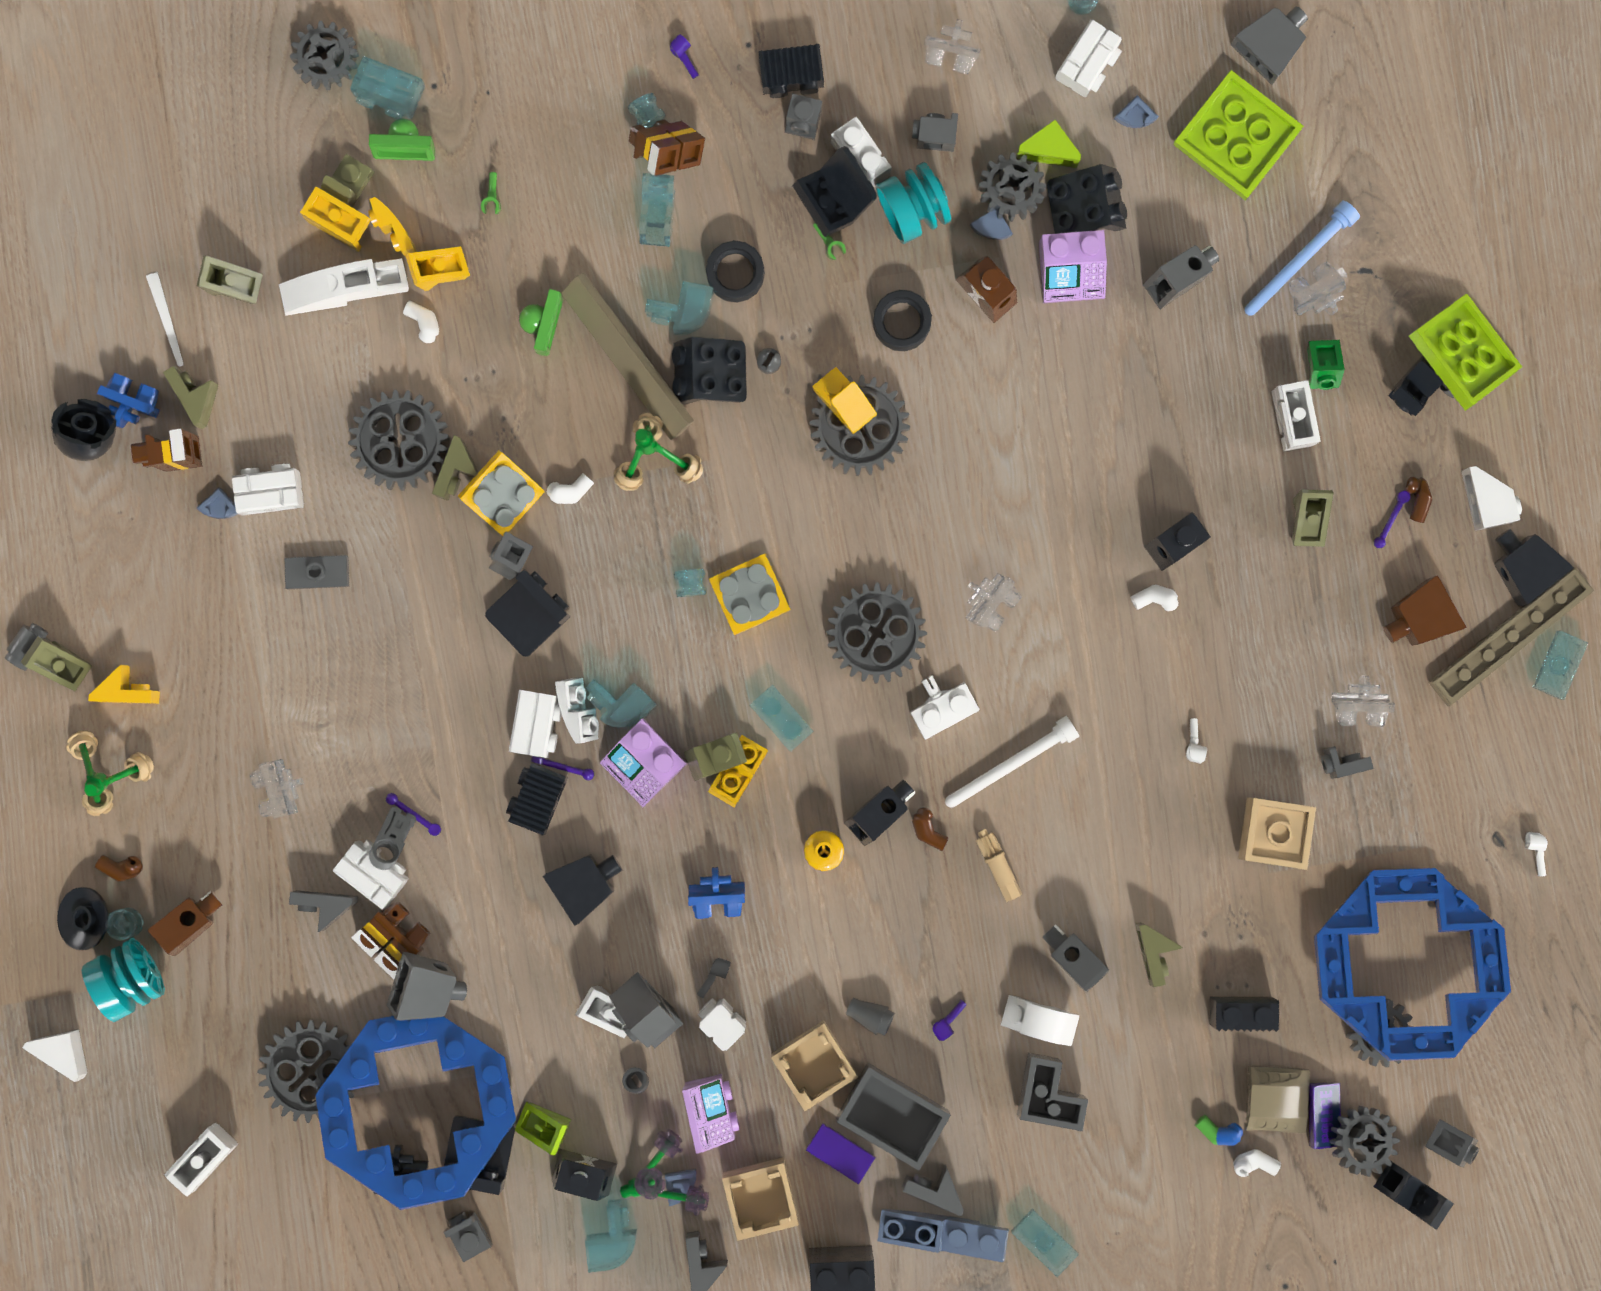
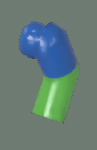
M1207 1115L1201 1116L1195 1123V1126L1214 1145L1234 1146L1241 1141L1243 1129L1239 1124L1232 1123L1227 1127H1217Z

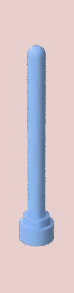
M1342 200L1333 209L1332 220L1245 306L1244 310L1247 315H1254L1340 228L1351 227L1360 218L1359 213L1350 203Z

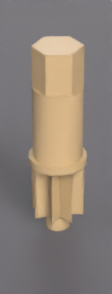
M986 829L979 831L978 835L980 838L976 839L977 845L1006 902L1016 899L1022 895V892L1006 861L1004 851H1002L993 832L988 833Z

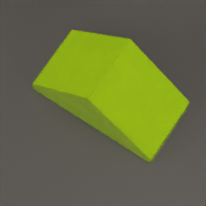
M1054 120L1020 144L1016 159H1021L1023 155H1026L1027 161L1077 168L1081 154L1057 121Z
M526 1102L515 1127V1132L550 1155H556L571 1119L533 1103Z

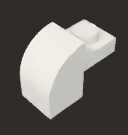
M1009 995L1001 1026L1016 1030L1033 1038L1071 1046L1079 1015Z

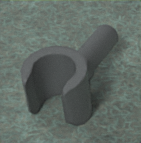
M721 958L715 959L710 973L697 995L704 998L714 983L716 976L726 979L731 962Z

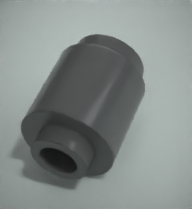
M32 623L30 627L23 624L7 647L8 653L5 659L16 667L27 671L28 668L21 663V660L37 636L50 642L46 637L48 632L35 623Z

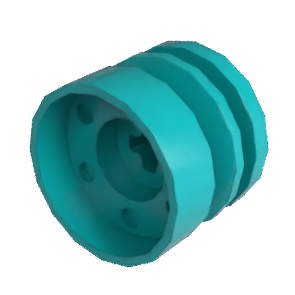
M925 162L916 165L917 176L910 168L905 170L907 183L905 187L895 176L876 184L877 195L883 211L902 244L922 236L921 220H924L927 226L934 230L938 226L936 217L943 225L951 222L952 219L944 188Z
M134 938L123 942L122 947H114L111 950V958L103 954L82 966V977L89 995L100 1012L112 1022H116L136 1010V1002L144 1006L151 1002V998L155 1000L165 994L164 982L156 963L146 948Z

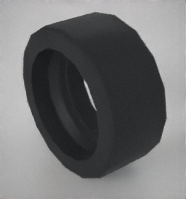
M733 240L722 243L712 251L707 259L706 275L709 287L716 296L725 301L738 303L749 300L757 294L763 285L765 271L762 257L754 247L746 242ZM731 254H740L748 258L754 270L750 283L744 288L737 290L729 289L722 285L717 275L719 263L723 258Z
M897 290L888 293L879 301L874 311L873 328L876 337L884 346L894 351H908L917 348L925 341L931 328L932 314L929 305L920 295L908 290ZM898 303H907L913 306L920 316L918 331L913 336L905 339L890 335L884 324V316L887 310Z

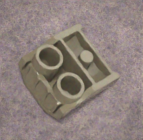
M1248 1066L1250 1075L1248 1074L1249 1089H1247L1249 1096L1248 1103H1246L1247 1117L1245 1120L1247 1123L1244 1122V1129L1246 1131L1267 1130L1306 1133L1310 1070L1288 1067Z

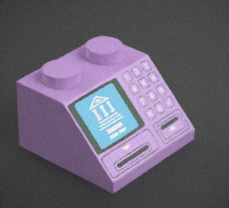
M1104 230L1042 235L1039 241L1043 303L1105 299L1107 258Z
M641 719L600 762L642 807L688 764L644 719Z
M722 1074L685 1082L682 1093L696 1154L735 1140V1131L740 1130L736 1111L730 1113L728 1100L733 1099L729 1081L723 1082Z

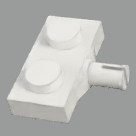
M933 675L927 677L929 682L926 678L921 681L930 697L923 705L910 711V714L925 740L980 710L965 682L950 690L941 691Z

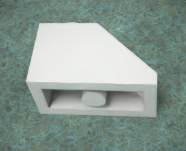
M1477 466L1461 471L1475 531L1520 520L1519 514L1522 512L1521 502L1514 495L1512 488Z

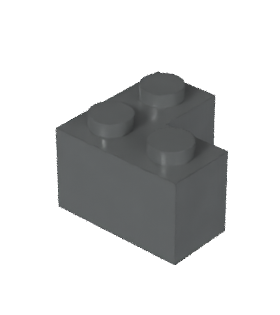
M638 972L609 996L615 1006V1009L612 1010L613 1014L625 1025L622 1027L623 1031L633 1042L639 1040L647 1048L651 1045L656 1048L683 1025L674 1008Z
M1028 1052L1017 1110L1019 1119L1083 1131L1088 1099L1082 1094L1058 1090L1063 1062L1059 1058Z

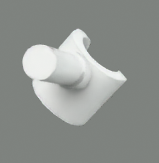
M1193 718L1190 719L1191 739L1186 757L1191 762L1201 764L1205 761L1207 747L1198 745V719Z
M1527 832L1525 847L1529 850H1535L1538 876H1546L1544 851L1547 848V839L1540 833Z

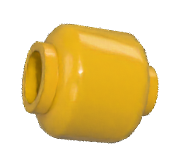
M827 830L816 831L805 841L804 856L808 864L814 869L829 871L837 867L843 860L844 846L839 836ZM825 845L830 848V852L825 850ZM822 846V851L818 853V848ZM823 853L828 854L827 857H821Z

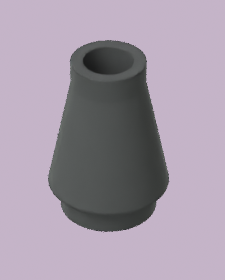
M853 997L846 1015L855 1019L873 1034L877 1035L879 1033L885 1036L895 1013L888 1010V1006L861 1001Z

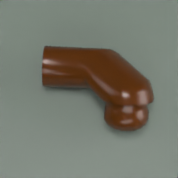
M1410 477L1407 480L1405 489L1408 493H1414L1416 499L1410 519L1424 523L1432 502L1429 485L1422 477L1419 479Z
M924 807L919 808L917 813L913 815L912 820L917 838L943 851L949 838L934 831L931 821L933 817L932 811Z
M102 855L96 862L95 868L114 880L122 882L138 876L143 869V864L137 856H129L128 859L115 862L109 857Z

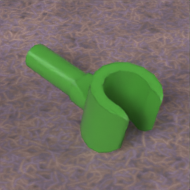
M495 172L489 173L487 197L481 202V210L485 214L487 212L486 205L490 201H494L496 204L495 214L501 211V204L496 199L497 173Z
M816 223L813 224V227L827 246L826 254L829 259L836 260L835 256L831 253V247L834 245L838 246L843 254L846 253L845 245L842 242L834 241L831 236L824 238Z

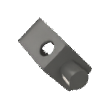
M1297 6L1286 16L1278 8H1273L1235 36L1231 46L1273 85L1306 39L1305 34L1299 28L1308 20V17Z
M1194 245L1159 267L1143 286L1161 310L1201 283L1213 271L1212 266L1219 262V256L1211 246L1201 251L1198 246Z
M1055 925L1042 937L1055 950L1051 957L1085 993L1109 972V969L1074 933L1068 938ZM1069 949H1074L1080 955L1074 962H1071L1065 956L1066 951Z
M403 952L387 1007L394 1018L399 1021L443 1017L447 1012L450 1000L463 1001L466 998L467 985L465 982L456 981V975L445 962Z

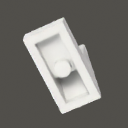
M601 986L591 987L575 1015L625 1038L626 1033L622 1029L625 1025L612 1012L615 1006L609 998L611 994Z

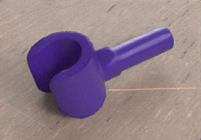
M679 34L671 42L670 51L674 56L680 58L692 79H694L699 74L685 53L691 45L685 37Z
M960 1000L945 1018L933 1025V1032L939 1041H944L954 1034L949 1024L966 1007L967 1004L964 1001Z

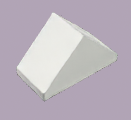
M79 1030L37 1038L26 1042L22 1047L74 1082L83 1079L87 1074Z

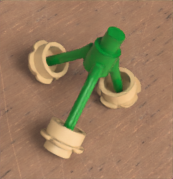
M643 413L633 423V432L636 434L635 442L637 445L631 462L622 463L615 469L613 473L615 476L614 482L623 490H637L643 483V472L637 465L643 454L650 455L658 452L674 462L675 474L679 477L680 481L686 484L700 478L703 472L702 460L699 456H692L690 454H684L679 458L658 444L656 441L660 439L663 433L661 430L663 427L662 420L658 416H652L651 413Z
M78 731L67 739V751L74 758L83 760L87 781L84 789L86 794L82 797V806L92 816H99L102 813L107 814L111 811L113 807V794L110 790L106 789L109 784L127 776L134 782L140 780L145 782L151 778L150 773L154 769L153 762L149 756L141 752H136L126 759L124 763L125 770L111 776H106L101 772L96 773L92 768L90 757L95 754L98 740L92 732Z

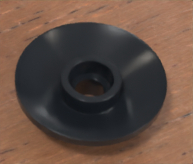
M87 887L75 888L68 892L61 901L58 909L57 923L60 935L65 943L76 950H89L97 946L105 936L108 927V910L105 901L97 891Z

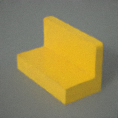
M318 187L314 188L300 211V214L308 223L352 249L360 251L362 246L358 241L371 221L368 216Z

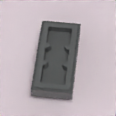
M347 555L284 558L285 589L349 587V558Z

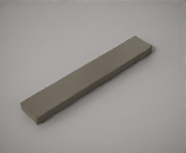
M584 273L577 275L562 291V296L652 416H658L662 420V429L669 439H675L694 421L586 275Z
M1574 567L1531 603L1521 607L1428 683L1447 706H1451L1594 592V589L1577 568Z

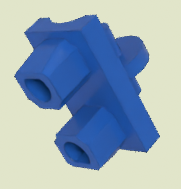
M114 373L107 387L100 385L97 394L121 404L119 408L113 405L108 407L111 415L115 416L116 427L124 428L128 422L135 425L139 422L140 416L133 414L132 409L157 418L160 410L155 406L159 391L141 383L136 397H129L127 393L133 380Z
M712 867V876L700 877V884L689 885L688 905L692 906L696 919L712 917L711 905L714 904L724 905V916H741L742 903H745V882H732L731 875L719 876L718 867Z

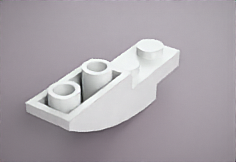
M402 258L373 263L372 259L347 263L305 274L279 284L285 316L347 306V301L408 292L409 289Z

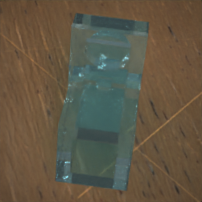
M643 173L642 208L639 221V242L642 245L666 247L671 245L675 208L674 175L661 174L654 176L651 173Z
M683 281L678 305L647 299L646 316L651 317V322L660 325H669V321L674 322V335L694 333L706 323L710 315L714 288Z
M595 679L585 688L590 692L587 699L599 710L603 707L607 709L599 719L613 727L628 728L635 726L658 706L636 683H633L618 699L614 698Z
M621 1199L609 1200L606 1206L609 1232L590 1234L585 1239L588 1273L615 1269L624 1264L633 1252L637 1240V1229L625 1230V1227H629V1213L627 1207L622 1208Z

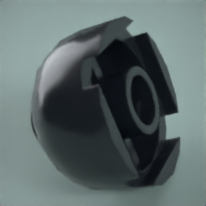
M78 399L77 404H70L68 406V402L61 404L54 411L51 419L54 444L67 457L79 461H90L103 456L112 447L116 434V420L112 418L109 408L97 401Z

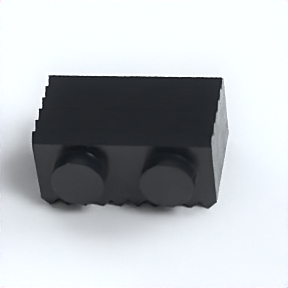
M820 44L761 50L758 52L763 95L770 94V98L786 97L788 92L799 90L801 94L809 95L817 93L819 91L818 88H824Z
M531 763L529 768L524 767L517 783L522 786L518 798L512 796L506 810V814L510 815L508 822L535 833L546 835L568 776L535 763Z
M1210 996V1025L1217 1031L1222 1029L1225 1032L1227 1030L1231 1032L1233 1030L1239 1031L1240 1029L1244 1032L1246 1030L1250 1032L1252 1030L1256 1032L1259 1030L1263 1032L1265 1030L1277 1032L1279 1030V1000L1272 997Z

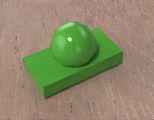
M404 118L395 120L390 125L388 135L369 134V147L375 159L435 160L436 150L432 137L419 136L418 128L411 120Z
M549 289L545 307L531 304L523 308L519 315L521 328L529 334H537L534 350L539 355L548 356L550 354L564 300L560 291Z

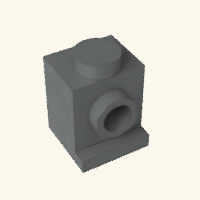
M792 93L786 116L785 133L815 140L822 113V101Z
M929 113L926 117L921 116L920 120H914L912 138L918 139L917 149L954 152L958 113H952L951 119H945V116L942 114Z
M504 532L501 540L497 541L489 555L491 560H493L489 569L509 580L513 579L520 573L533 546L508 532Z

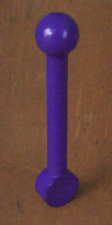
M1401 491L1397 494L1398 502L1380 536L1374 539V546L1381 549L1386 545L1385 538L1404 503L1410 500V494L1407 491Z
M532 756L531 762L581 775L588 781L594 777V771L590 768L582 770L537 756Z
M389 793L386 796V802L389 805H395L405 813L414 815L416 821L428 828L430 835L437 836L441 833V826L439 824H431L399 801L396 794Z

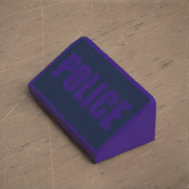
M1310 1083L1308 1104L1309 1146L1313 1149L1337 1147V1145L1330 1144L1329 1140L1337 1137V1134L1331 1128H1339L1341 1125L1337 1119L1338 1116H1341L1340 1083Z

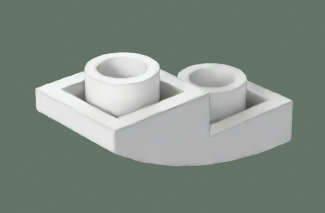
M583 678L556 681V693L561 714L575 743L597 740L599 722L596 716V708L586 709L585 707L586 691Z

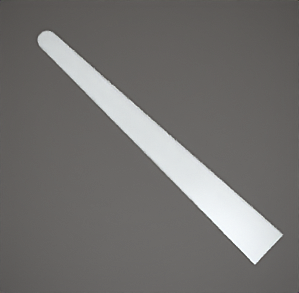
M158 272L146 275L177 365L181 367L183 366V360Z

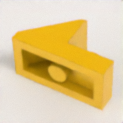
M461 246L414 252L405 255L414 285L424 291H429L438 283L465 280L470 276Z
M837 367L833 368L812 386L813 391L852 434L856 433L877 415L858 385L854 381L850 383Z
M120 665L89 694L88 701L159 704L160 691L150 690L149 684H131V690H129L130 666Z

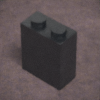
M872 1245L809 1248L811 1291H875Z

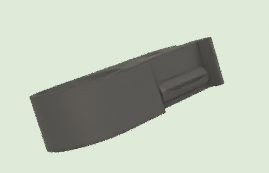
M397 807L390 809L369 853V860L374 867L380 870H388L396 864L405 845L404 841L411 827L413 828L416 822L414 815L407 813L404 816L400 814L402 810ZM381 847L391 850L393 858L387 861L382 860L377 856L376 850Z

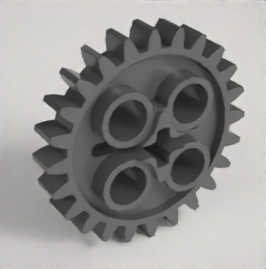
M861 375L859 382L856 383L865 397L872 399L875 403L874 410L877 415L865 425V433L874 446L873 450H869L860 430L852 434L845 425L840 427L833 425L830 420L833 412L820 397L817 398V402L822 408H812V414L819 417L817 420L810 421V426L818 428V431L811 434V439H820V442L815 446V450H826L822 460L825 461L832 457L834 459L832 463L833 469L840 463L843 464V474H847L850 467L855 469L856 476L860 475L861 468H866L867 473L872 475L874 465L883 471V461L886 460L893 464L895 460L892 452L902 454L903 450L898 443H907L908 438L902 435L901 432L910 430V425L902 423L903 420L909 417V413L899 411L905 405V401L895 402L894 399L898 391L895 390L888 394L886 392L888 383L885 382L879 388L876 386V377L872 378L870 384H866L864 375ZM848 376L849 382H853L852 377ZM877 425H884L889 430V436L886 439L879 440L873 436L872 429ZM850 439H856L861 443L862 449L859 453L850 454L844 447L845 443Z
M394 390L390 399L384 392H381V402L378 403L371 397L370 403L372 407L370 409L364 406L360 407L364 413L363 418L353 417L359 426L358 428H349V432L356 435V439L348 441V444L357 447V450L352 452L350 456L353 459L361 458L356 468L359 470L368 468L364 477L369 480L376 475L374 484L380 486L386 480V487L389 490H392L395 483H398L399 489L405 491L406 482H409L416 489L418 488L417 479L421 478L424 482L428 483L427 473L430 471L438 475L434 465L436 463H444L440 453H447L448 448L442 445V442L450 440V436L441 433V431L446 429L448 424L446 422H437L443 414L440 411L431 413L434 408V404L431 401L423 406L424 397L421 394L413 401L412 393L409 390L405 392L403 398H401L399 391ZM397 413H400L401 416L399 423L400 434L406 438V441H402L400 444L403 458V467L401 468L398 467L399 447L393 443V440L398 439L395 421ZM412 417H420L421 426L416 431L407 430V422ZM389 419L390 428L388 431L382 434L377 433L376 424L378 421ZM415 447L422 448V458L418 462H410L409 452ZM385 449L391 450V460L387 464H379V453Z
M876 582L874 591H869L868 586L863 584L862 594H858L854 588L851 589L852 599L849 600L842 596L840 599L844 607H833L835 613L838 614V618H828V622L835 625V629L827 630L826 634L835 636V640L827 645L828 647H837L838 649L832 658L842 657L844 661L841 663L840 669L846 668L848 665L851 666V677L858 671L861 672L862 682H865L868 675L873 676L875 684L878 683L880 675H884L886 681L890 682L892 672H895L901 678L903 676L901 667L904 666L911 670L913 667L909 659L920 660L921 658L915 652V649H922L926 646L918 641L919 637L927 635L926 631L919 630L918 627L924 624L926 620L916 619L915 616L921 608H910L913 597L905 601L901 599L903 589L899 590L896 595L892 594L891 584L887 586L885 591H881L879 582ZM867 604H875L880 610L879 617L875 620L866 619L862 614L863 607ZM891 609L892 614L881 632L885 635L884 639L877 638L867 656L862 657L861 652L872 635L868 629L870 627L875 629L886 610ZM895 619L902 620L906 624V633L902 636L893 635L889 630L891 621ZM852 630H858L864 636V642L859 647L850 646L846 640L847 634ZM885 646L890 650L891 657L888 662L879 663L875 660L873 652L876 647Z
M310 1019L307 1028H304L299 1020L296 1022V1031H293L287 1025L284 1027L285 1037L277 1033L273 1035L277 1043L276 1046L268 1043L265 1045L266 1050L271 1054L262 1055L259 1059L267 1064V1067L257 1070V1073L266 1075V1079L262 1080L259 1086H268L270 1089L263 1096L264 1099L272 1096L276 1099L271 1106L272 1109L279 1105L284 1107L281 1114L282 1117L289 1111L294 1112L293 1121L295 1122L301 1114H305L306 1123H310L313 1114H316L319 1119L316 1099L314 1101H306L301 1095V1089L304 1086L310 1085L315 1087L318 1092L328 1078L324 1073L325 1065L328 1063L338 1064L352 1045L346 1046L344 1043L349 1036L347 1033L341 1037L336 1035L339 1026L336 1025L331 1031L326 1030L327 1021H323L319 1028H315L314 1020ZM311 1040L318 1044L319 1053L316 1056L310 1057L304 1054L302 1045L305 1041ZM327 1050L331 1051V1055L316 1069L315 1075L317 1077L310 1075L294 1091H289V1086L304 1073V1064L310 1067ZM283 1063L292 1064L296 1070L295 1077L291 1079L282 1077L279 1073L280 1065ZM352 1090L348 1091L349 1098H353L355 1096Z

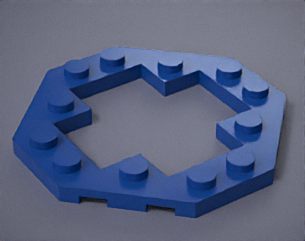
M1436 868L1371 871L1314 936L1319 999L1388 1061L1455 1058L1471 1036L1480 1029L1491 1016L1494 1009L1511 992L1504 928L1497 921L1490 919L1483 913L1479 906L1461 890H1457L1444 879L1445 876ZM1435 901L1438 932L1470 931L1476 993H1450L1445 995L1448 1026L1388 1028L1385 996L1354 997L1348 935L1379 933L1376 903Z
M394 1016L369 1020L315 1095L325 1159L371 1191L383 1197L399 1210L464 1197L507 1132L516 1122L505 1057L444 1016L402 1021L396 1020ZM437 1041L442 1072L474 1066L484 1126L453 1132L458 1164L395 1176L390 1145L358 1151L348 1091L380 1084L375 1053Z

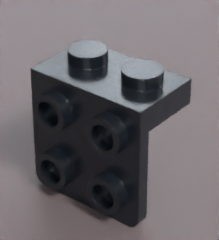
M846 146L839 148L820 170L798 179L792 185L824 238L852 225L877 199V193L872 183L867 179L857 159Z
M1099 164L1048 180L1047 190L1055 234L1095 231L1099 229L1116 232L1127 229L1125 219H1127V208L1122 201L1120 189H1122V179L1116 168Z
M689 337L674 342L672 350V362L674 363L672 390L681 404L686 405L700 400L734 403L746 400V347L744 342L702 337Z
M524 569L515 577L518 581L486 611L485 617L522 656L528 657L571 616L565 611L569 607L557 593L551 596L544 589L547 585L545 580L536 571L530 574Z

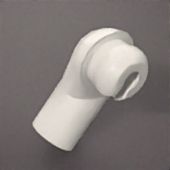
M408 301L403 314L418 321L420 329L419 338L425 343L434 342L439 334L436 315L431 310Z
M582 473L572 485H559L558 482L551 483L547 487V495L551 501L557 504H574L580 500L594 483Z
M1152 585L1130 597L1137 610L1154 602L1162 605L1165 611H1173L1179 604L1177 600L1178 595L1173 589L1159 585Z
M1253 1149L1238 1155L1233 1165L1235 1173L1241 1177H1247L1248 1173L1258 1168L1275 1176L1281 1167V1162L1260 1150Z

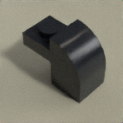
M1422 356L1395 385L1388 396L1402 411L1409 413L1411 416H1416L1424 408L1428 398L1444 382L1435 373L1425 357Z
M1391 1161L1392 1165L1386 1166L1373 1187L1437 1230L1454 1203Z

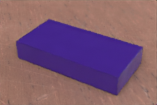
M823 1122L806 1148V1151L857 1184L861 1182L876 1158L873 1154Z

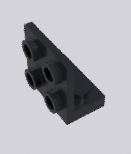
M459 1115L453 1118L444 1166L458 1164L453 1132L484 1126V1120ZM514 1126L507 1132L469 1190L500 1195L503 1191L515 1134Z

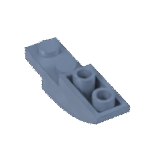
M882 1209L877 1241L936 1253L944 1251L1004 1262L1009 1229L980 1224V1221L959 1217Z

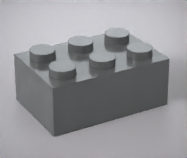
M867 1062L837 1114L836 1120L840 1125L915 1169L920 1170L951 1114L945 1107Z

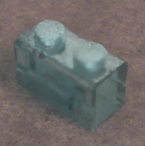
M364 56L353 79L350 91L357 98L356 102L366 108L373 109L374 105L384 108V113L394 119H402L403 116L412 119L425 89V84L419 77Z

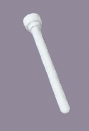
M1067 716L1061 718L1056 722L1057 725L1052 728L1053 731L947 796L945 804L950 808L955 807L1058 742H1061V744L1066 741L1068 743L1079 737L1078 732Z

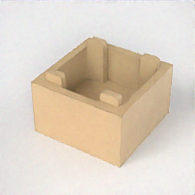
M1247 797L1238 859L1307 870L1316 807Z
M824 1020L771 1053V1059L804 1111H807L858 1078L857 1071Z
M784 1157L723 1172L722 1181L737 1241L799 1225V1217Z

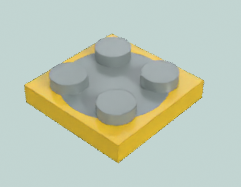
M498 450L459 493L458 497L503 536L504 532H509L545 491L505 454Z
M762 554L709 578L734 636L791 610L766 554Z

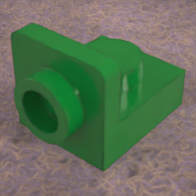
M1340 340L1309 341L1307 352L1311 371L1309 378L1310 389L1329 390L1339 388L1345 371Z

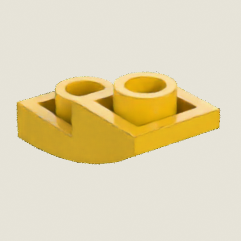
M376 197L370 198L372 209L368 210V214L374 228L379 226L384 234L394 232L390 234V238L396 252L401 251L404 256L408 253L417 252L410 236L391 210Z
M741 735L739 740L747 762L719 772L708 790L710 794L734 808L768 752L766 748L744 735Z

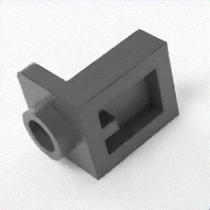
M1335 746L1323 749L1324 755L1321 756V763L1324 772L1330 774L1331 779L1374 769L1371 757L1361 758L1360 753L1341 757L1343 763H1340Z
M1441 1119L1425 1146L1463 1168L1466 1163L1471 1165L1479 1152V1148L1476 1147L1477 1139Z
M462 1212L448 1220L449 1226L443 1233L446 1238H451L463 1262L492 1247L493 1244L475 1212L466 1216L465 1212Z

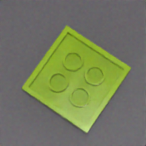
M1231 70L1174 141L1173 145L1246 201L1304 126Z
M1467 293L1409 335L1416 348L1422 353L1465 411L1522 368V365Z

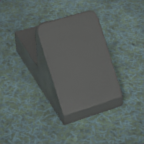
M300 890L291 891L289 897V905H298L297 911L317 912V907H320L318 932L327 929L358 902V896Z
M946 1164L942 1169L936 1186H932L933 1181L923 1175L915 1174L914 1178L906 1175L902 1184L903 1192L962 1216L964 1210Z
M699 1231L687 1232L686 1247L691 1291H708L727 1267L728 1260L703 1262V1259H708L706 1239L700 1240Z

